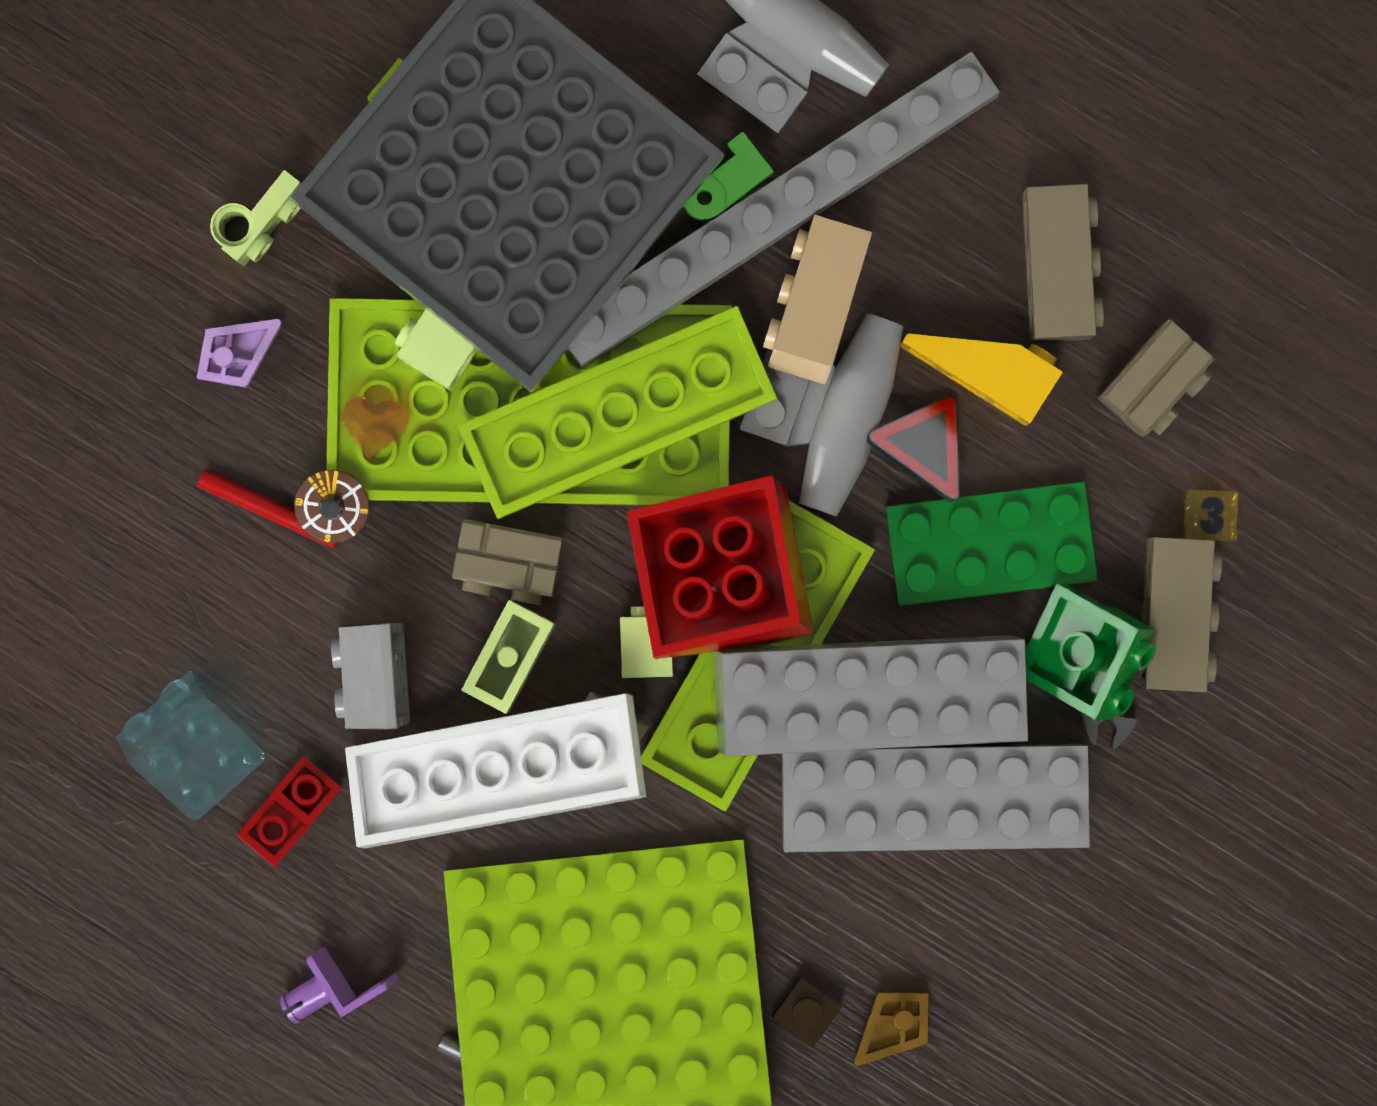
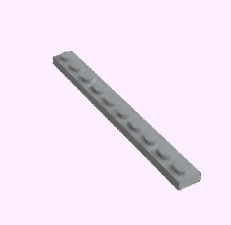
M971 51L630 273L569 347L570 351L583 369L811 220L814 214L819 215L998 98L1000 91Z

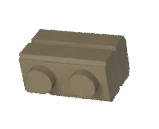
M1167 320L1155 331L1097 398L1139 436L1144 437L1152 430L1160 435L1178 416L1179 412L1173 406L1186 392L1189 396L1194 397L1210 380L1212 374L1206 368L1214 361V358L1173 321Z
M463 519L452 579L463 580L462 591L491 596L493 586L513 590L511 600L541 605L542 595L554 596L564 538Z

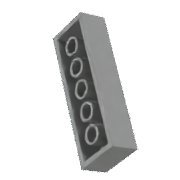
M1012 635L748 647L714 652L718 750L725 756L1028 741L1025 639Z
M1081 743L936 745L781 753L782 840L784 852L1090 848L1088 746Z

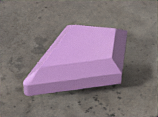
M273 319L206 329L197 379L248 388L279 332L282 321Z

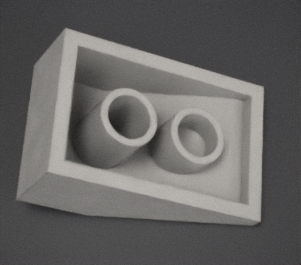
M404 623L340 627L339 638L331 639L333 668H341L343 688H335L334 693L337 719L345 718V729H393L411 723Z

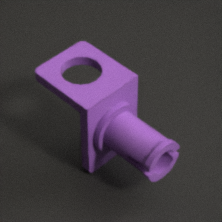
M323 946L306 958V962L315 976L290 992L281 995L280 1004L284 1011L299 1001L303 1002V1004L287 1014V1017L295 1024L301 1022L305 1017L329 1002L333 1004L340 1017H343L390 988L400 978L395 972L356 996L330 953Z

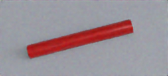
M207 469L201 474L197 484L198 488L334 549L337 543H326L314 539L305 532L295 516V509Z

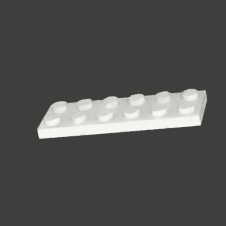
M629 694L615 695L345 748L356 847L370 848L646 797L633 696Z

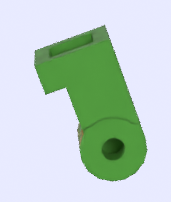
M744 132L727 143V149L733 157L710 174L684 206L688 216L694 221L702 224L709 223L743 201L774 177V171Z

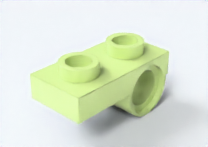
M284 170L252 211L237 203L226 204L217 209L212 216L210 229L214 239L222 246L221 249L244 267L250 259L255 263L259 261L272 245L274 239L269 235L280 221L288 223L300 211L301 208L291 200V196L301 183ZM234 217H245L249 223L247 235L236 242L228 241L225 236L226 224Z

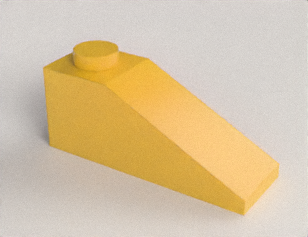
M908 333L900 345L902 349L1024 426L1032 422L1063 373L1053 366L1057 359L1046 350L1034 344H1031L1026 349L1017 344Z

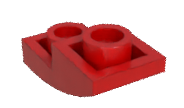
M303 756L272 791L265 803L237 833V837L275 869L342 788Z

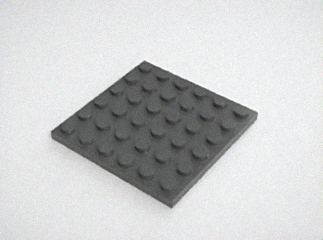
M454 0L292 194L291 200L532 393L722 161L724 153L533 0Z

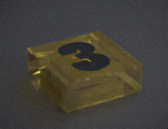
M1185 490L1184 539L1236 542L1238 491Z

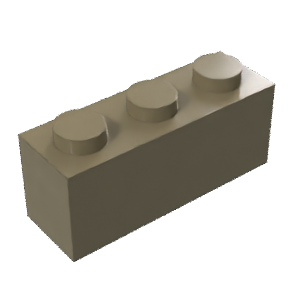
M1088 184L1027 187L1022 193L1030 343L1090 340L1096 336V327H1103L1104 319L1102 298L1094 297L1093 277H1100L1101 273L1099 247H1091L1090 227H1097L1098 225L1096 197H1088Z
M1159 537L1147 538L1142 623L1156 630L1151 640L1156 645V652L1151 663L1144 670L1140 671L1139 688L1207 692V682L1215 681L1217 658L1215 652H1209L1210 632H1217L1219 603L1212 602L1213 582L1220 581L1222 572L1221 552H1214L1215 541Z

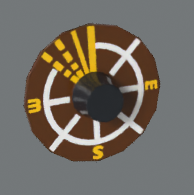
M321 470L309 476L298 488L294 500L295 516L301 528L312 538L326 543L343 542L356 536L365 526L369 514V500L362 484L351 474L339 470Z

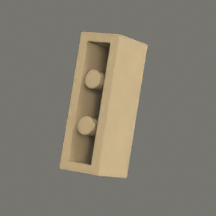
M815 214L809 232L799 229L791 255L792 259L800 261L796 276L785 274L777 303L786 305L782 321L772 318L763 346L773 350L768 364L769 368L826 385L872 232Z

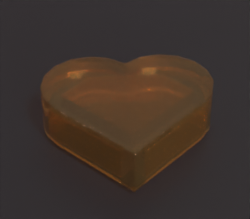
M355 397L344 405L341 413L342 422L346 430L370 460L406 432L409 425V417L406 410L399 403L393 401H382L376 404L369 398Z

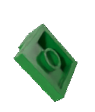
M1057 583L1025 650L1026 680L1094 720H1114L1116 715H1123L1133 702L1135 691L1129 686L1137 669L1139 671L1144 670L1151 663L1155 655L1156 645L1151 640L1156 630L1115 607H1106L1066 584Z

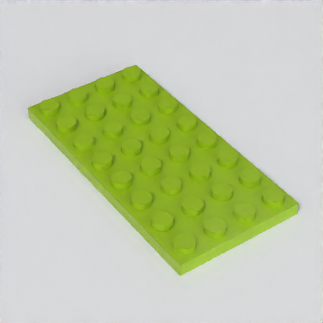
M330 298L327 470H339L351 474L362 484L369 501L490 503L458 425L532 393L478 350L452 392L401 361L396 356L401 347L395 344L396 339L408 320L412 318L418 322L426 309L416 300ZM679 305L583 369L568 348L532 393L731 309L732 305ZM730 420L536 504L649 506L729 486Z

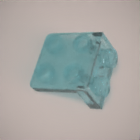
M191 670L181 679L170 682L162 690L159 699L145 712L131 717L124 725L122 732L116 737L127 762L191 820H198L255 770L265 758L262 748L214 703L204 682Z

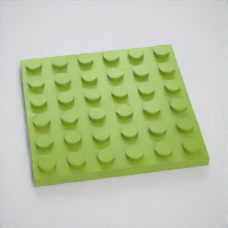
M744 840L444 871L465 1106H772Z

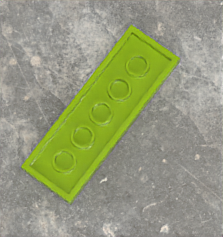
M735 306L458 425V428L497 519H501L777 400V397L739 308Z
M789 501L815 634L754 647L822 644L875 549ZM714 652L701 653L697 657L644 750L641 761L642 765L726 812L758 755L725 756L718 750Z

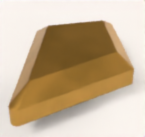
M877 991L854 1058L856 1066L928 1044V992Z

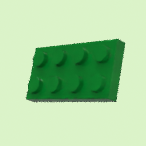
M1085 482L959 497L952 502L943 499L885 507L897 606L1055 587L1057 583L1071 585L1098 581Z

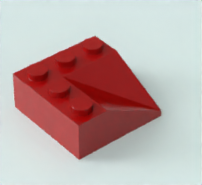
M773 475L627 511L654 659L761 646L815 634L787 489Z

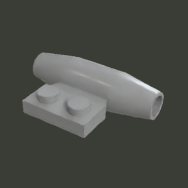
M725 0L746 23L724 35L697 74L775 132L779 133L807 95L812 70L867 97L890 64L846 19L820 0Z
M865 314L837 367L832 365L826 385L769 368L768 364L773 350H767L763 367L777 400L746 413L740 430L787 447L809 444L799 504L836 517L867 463L872 448L867 443V435L870 431L879 428L893 389L904 328L902 325L872 314Z

